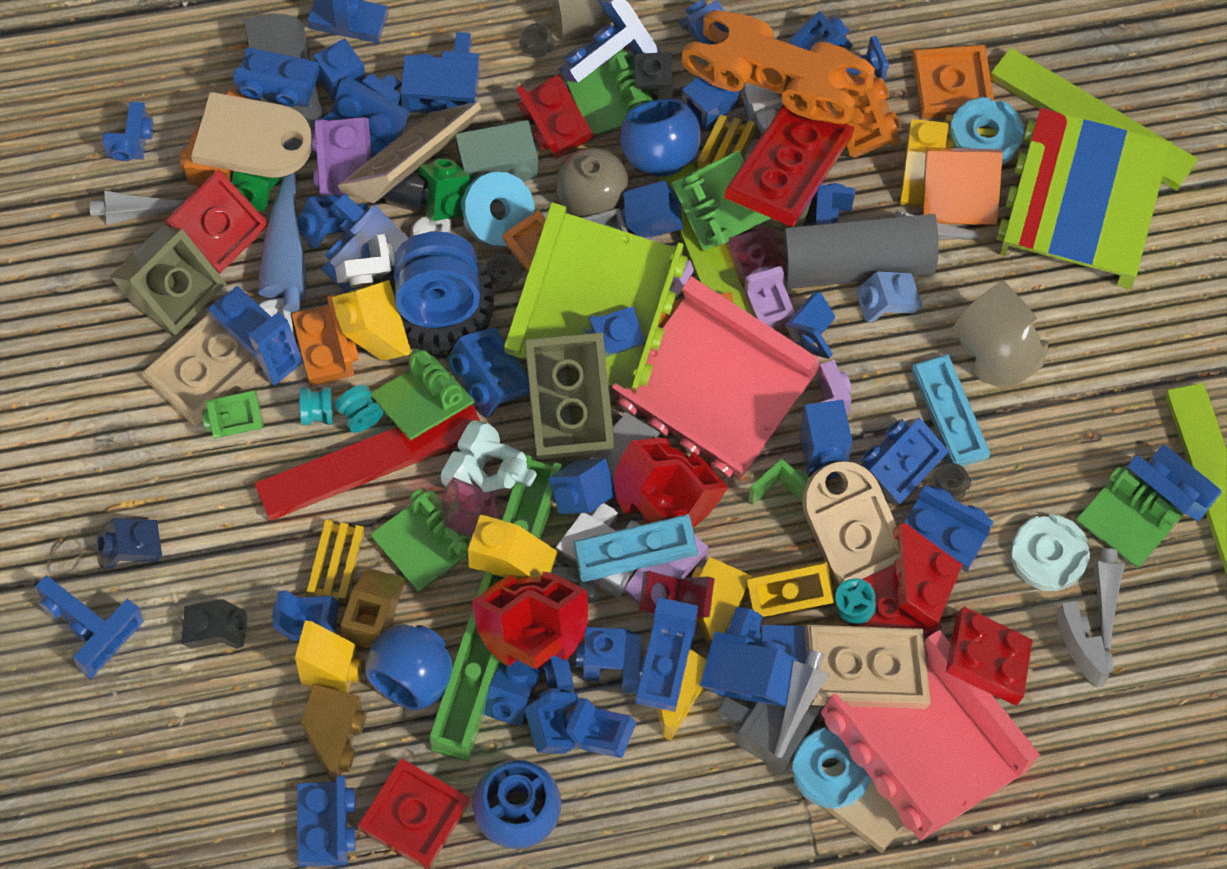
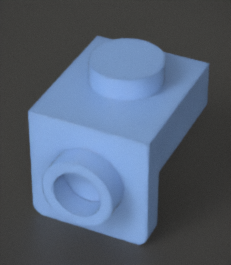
M877 271L856 290L866 322H874L885 312L915 313L923 306L912 273Z

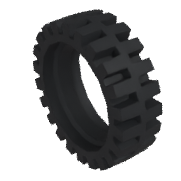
M483 262L478 263L479 306L468 319L453 326L435 329L413 324L400 315L410 350L413 346L420 350H431L433 356H441V351L447 350L449 355L459 337L488 328L490 317L493 315L494 293L490 274L487 273V268ZM391 266V271L384 276L383 281H390L395 297L396 282L394 280V269Z

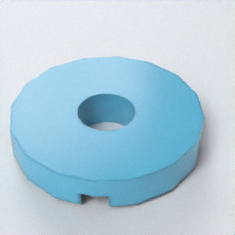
M979 97L964 103L957 109L950 124V141L953 148L1001 149L1003 153L1002 165L1017 155L1023 142L1024 124L1019 113L1010 104L1001 100L999 102L992 101L989 97ZM981 126H989L996 131L997 135L986 138L981 136L977 129Z
M491 172L477 177L466 187L461 200V210H463L464 217L463 223L466 230L476 241L486 246H507L503 241L502 234L534 213L535 203L531 192L521 179L508 172ZM494 199L500 200L505 206V215L501 220L495 219L490 213V204Z
M829 729L815 730L801 741L795 751L792 773L796 787L806 799L820 807L837 809L850 806L863 797L871 784V777L863 767L858 766L853 761L849 749L839 736L832 733ZM830 758L837 759L843 764L844 772L836 777L829 776L823 771L822 763Z

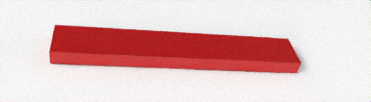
M472 404L412 440H409L398 427H395L254 483L255 489L269 521H272L456 448L468 424L474 420L480 421Z

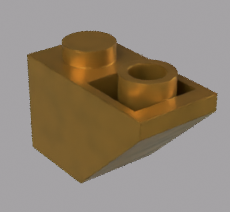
M367 568L352 590L341 623L343 638L354 643L356 646L370 649L373 641L391 626L405 584V578Z
M313 684L301 722L304 734L331 782H337V776L342 775L343 771L349 773L352 767L355 749L350 747L354 734L361 735L367 712L362 711L360 696Z

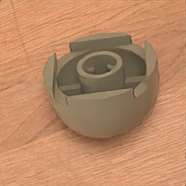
M597 147L583 148L571 153L561 163L555 179L556 197L559 205L566 207L567 214L580 218L617 208L621 212L622 207H625L624 192L629 191L628 174L621 160L611 152Z

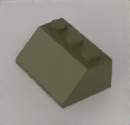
M603 333L525 340L536 461L575 458L615 449Z

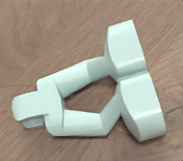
M477 420L471 421L458 442V448L461 451H454L441 473V482L448 490L464 495L472 494L478 486L483 492L511 488L516 482L529 487L537 475L534 470L527 469V459L523 452L506 444H501L497 430L490 424ZM492 458L502 459L503 462L497 474L489 477L482 470L485 463Z

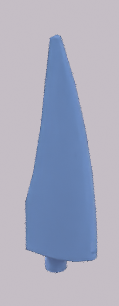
M295 172L284 177L270 214L262 250L258 293L261 296L269 299L284 298V309L289 312L298 311L300 301H306V266L296 219Z

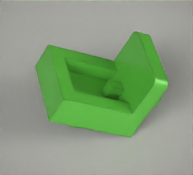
M257 390L207 400V408L202 409L205 429L207 432L212 431L214 439L265 428Z

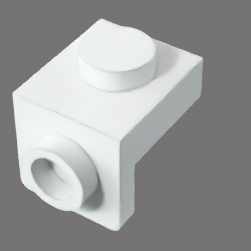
M385 234L376 235L369 240L371 258L344 261L335 268L338 283L350 282L351 287L368 286L373 284V279L382 278L391 271V266L394 264V253L391 244L386 243Z

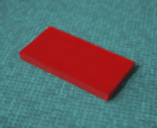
M783 104L726 187L724 198L794 227L851 140L855 127L846 123L836 124L812 120L791 112Z

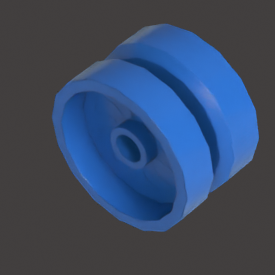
M430 231L414 235L403 242L395 252L393 264L394 280L396 282L395 304L400 315L413 324L427 328L453 326L472 316L479 306L480 288L477 278V255L473 246L461 236L449 232Z

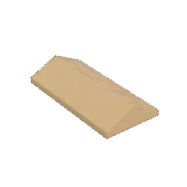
M479 102L429 112L395 141L391 142L338 185L340 191L375 203L452 141L456 134L462 133L481 110Z

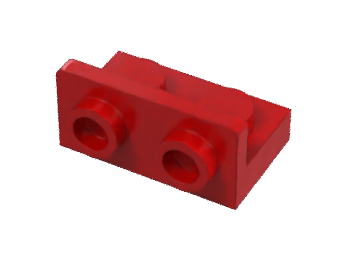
M559 74L526 92L523 85L516 88L522 99L516 104L525 120L530 121L533 119L538 129L532 133L543 151L550 148L556 159L595 137Z

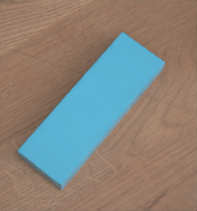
M949 354L913 364L911 371L942 444L949 450L947 457L952 469L989 459L990 451Z
M689 514L573 541L582 582L698 555Z

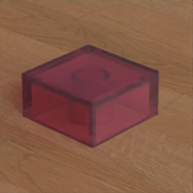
M771 227L728 238L729 241L725 243L743 289L746 277L759 268L769 267L772 269L781 266L785 275L786 265Z
M455 477L452 478L441 493L443 526L472 537L480 514L498 519L496 494L483 492L481 488Z

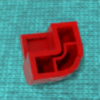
M651 438L631 441L620 457L614 473V490L617 502L624 513L640 511L648 524L689 514L692 527L694 528L712 512L729 488L697 453L693 452L689 457L678 449L670 447L668 439Z
M545 571L542 572L541 577H526L517 580L512 574L497 582L472 601L474 619L480 637L491 653L506 666L518 660L537 669L554 655L565 661L578 647L588 623L586 589L558 575Z

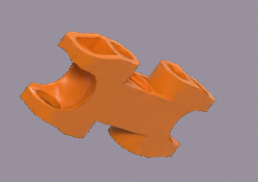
M720 10L708 12L703 19V34L710 41L717 44L709 45L691 42L687 43L682 50V65L690 73L700 77L709 84L736 92L740 91L747 82L782 94V102L788 110L812 120L836 124L850 123L854 116L855 100L848 93L839 89L863 92L869 90L874 82L875 68L868 61L847 49L827 42H817L809 51L774 39L773 30L766 22L744 14ZM714 22L723 24L728 32H723L716 28ZM692 55L698 56L710 64L702 65L695 61ZM846 69H856L863 74L864 78H859L846 71ZM828 102L838 104L843 108L844 112L834 110Z

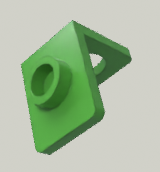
M780 459L750 487L748 501L752 505L755 504L780 481L802 502L803 491L809 477L800 469L794 470L783 459Z

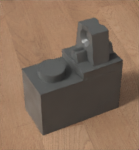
M726 697L717 711V717L732 727L730 734L737 738V746L785 774L794 759L796 749L801 741L811 733L820 719L821 712L825 706L810 704L784 756L781 758L775 756V749L786 707L759 702L756 705L748 702L745 707Z

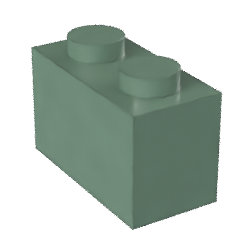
M528 120L456 134L459 164L470 175L469 185L477 177L491 172H508L521 179L522 182L538 176V157Z

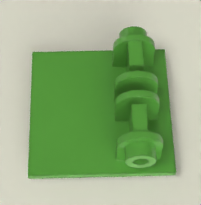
M623 49L609 58L608 62L601 64L581 81H566L573 100L594 136L621 128L624 117L631 109L652 101L648 89L636 88L635 58L633 54L629 55Z
M739 150L671 183L703 251L713 246H720L728 242L729 238L771 219L724 198L726 187L744 163Z
M415 349L409 354V371L371 392V398L381 406L382 410L409 440L414 439L475 403V400L434 356L431 357L427 351Z
M1123 466L1122 468L1118 467L1113 472L1109 483L1076 521L1109 547L1117 550L1118 554L1135 567L1139 568L1185 513L1148 483L1131 472V470Z
M422 489L415 491L410 496V500L413 502L411 505L370 534L372 539L418 593L466 558L472 539L469 531L432 489L428 492H424Z

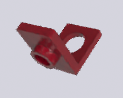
M644 571L639 610L655 614L656 604L652 600L651 591L656 583H660L666 589V599L698 606L697 618H708L711 612L715 578L705 576L678 579L652 571Z

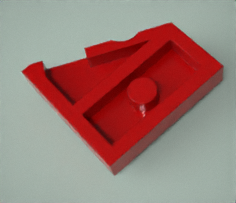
M902 522L893 531V539L899 540L900 557L895 560L896 575L899 579V587L897 589L898 607L930 629L939 623L963 564L905 522Z

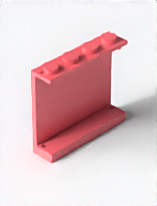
M691 276L682 288L685 298L663 327L665 331L659 350L651 349L647 363L653 365L647 387L639 385L636 395L629 388L624 389L616 383L612 386L615 397L618 399L616 403L624 411L633 416L636 412H639L649 419L647 424L659 431V434L666 436L668 433H671L680 439L679 446L689 454L695 452L699 455L701 453L713 461L711 467L721 475L730 478L733 474L742 480L820 368L819 358Z
M940 630L928 636L924 642L931 702L927 709L852 707L847 702L844 703L837 693H834L821 712L828 729L839 736L849 749L853 761L858 766L864 768L874 781L878 793L883 798L889 800L899 813L903 825L908 830L913 831L920 841L1025 774L1040 756L992 694L946 673L951 643Z

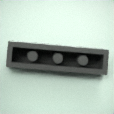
M268 14L244 19L250 48L311 60L304 25L298 18L286 14ZM315 84L308 107L299 105L290 107L304 116L311 132L315 129V120L324 117L317 84ZM260 97V101L283 105L276 100ZM291 138L286 140L282 146L292 151L300 148L303 142L299 139ZM312 148V151H311L310 156L317 154V152H315V151L313 150V148Z
M936 214L785 228L781 258L786 289L865 282L877 271L912 273L913 277L935 275L939 253Z

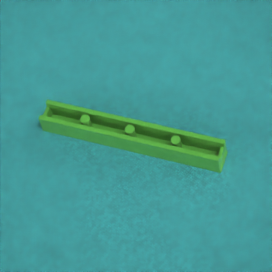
M525 454L527 469L534 470L537 473L536 478L529 487L517 482L514 484L502 521L519 525L542 541L555 502L548 478L561 470L562 464L554 462L553 466L534 461L532 456ZM485 572L477 597L504 579V577ZM473 609L452 669L451 679L445 689L430 734V750L432 752L466 762L470 761L485 715L489 686L501 664V661L491 653L480 637Z

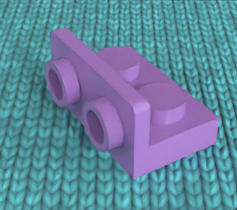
M362 117L333 121L315 120V129L311 132L312 148L317 152L318 166L314 168L315 186L317 189H320L321 195L346 194L340 191L338 185L371 159L369 119Z

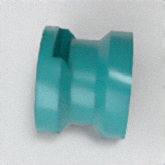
M358 385L349 389L335 403L339 414L346 416V424L353 433L362 432L372 427L381 419L384 413L378 403H373L371 400L372 393L366 385Z
M331 386L323 387L320 391H311L308 387L300 388V418L302 426H309L314 421H322L325 425L333 424V395Z
M853 578L844 581L837 588L835 595L837 613L843 621L851 625H862L873 617L876 610L875 593L868 582Z

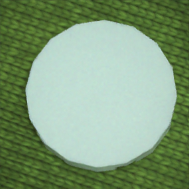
M1049 514L1048 517L1036 516L1030 518L1019 527L1011 544V561L1016 573L1028 585L1044 591H1059L1071 587L1082 578L1090 560V551L1084 532L1073 521L1060 515Z

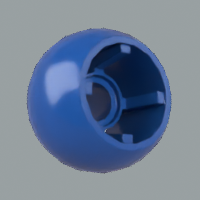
M659 99L649 101L634 107L624 117L620 129L621 148L628 161L639 171L652 173L655 176H669L681 171L696 156L701 141L700 125L693 111L680 100Z
M400 624L384 631L373 641L367 654L365 672L367 679L373 687L386 698L404 708L421 710L434 704L443 696L451 679L453 661L451 655L445 649L446 644L444 640L433 630L422 625L413 627Z
M519 759L503 761L486 771L477 784L472 803L474 818L484 835L495 844L510 849L529 848L547 838L558 822L562 805L560 791L549 772L536 763ZM518 791L526 794L528 799L521 805H512L507 802L506 797L510 793ZM498 792L499 804L490 809V802ZM535 797L538 801L543 799L545 802V806L537 817L533 813ZM505 817L506 819H508V820H510V821H514V822H520V821H524V820H525L526 823H522V824L505 823L504 821H502V818Z

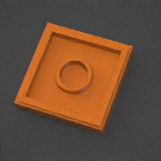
M985 45L913 50L912 62L921 119L945 118L946 115H954L957 109L964 103L979 97H989L990 100L994 101Z
M926 147L922 215L936 214L937 222L942 224L997 225L1002 150Z

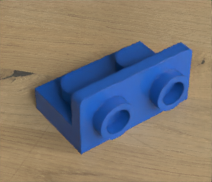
M247 47L241 68L236 67L233 73L236 92L252 99L262 97L276 100L285 106L293 107L299 105L308 107L320 67L319 62Z
M346 77L340 81L332 112L322 119L333 121L362 117L368 118L371 157L373 158L403 134L409 111L354 79Z
M496 327L459 337L447 357V363L451 371L457 376L467 393L475 400L473 404L477 406L485 418L492 416L500 403L529 395L527 373L515 356L505 353L504 346L506 342Z
M920 417L905 421L903 419L897 420L886 430L885 435L887 438L879 446L871 447L860 458L861 466L866 468L875 477L882 493L892 505L900 504L949 452Z
M1162 445L1149 461L1136 455L1127 466L1183 513L1198 522L1222 493L1218 486L1166 445Z
M924 485L905 523L963 564L961 570L968 572L989 536L993 520L988 518V515L980 508L972 505L965 506L954 500L953 496L946 490Z
M338 775L337 782L297 783L299 867L348 865V852H355L356 850L355 827H348V812H355L354 787L347 788L345 775Z

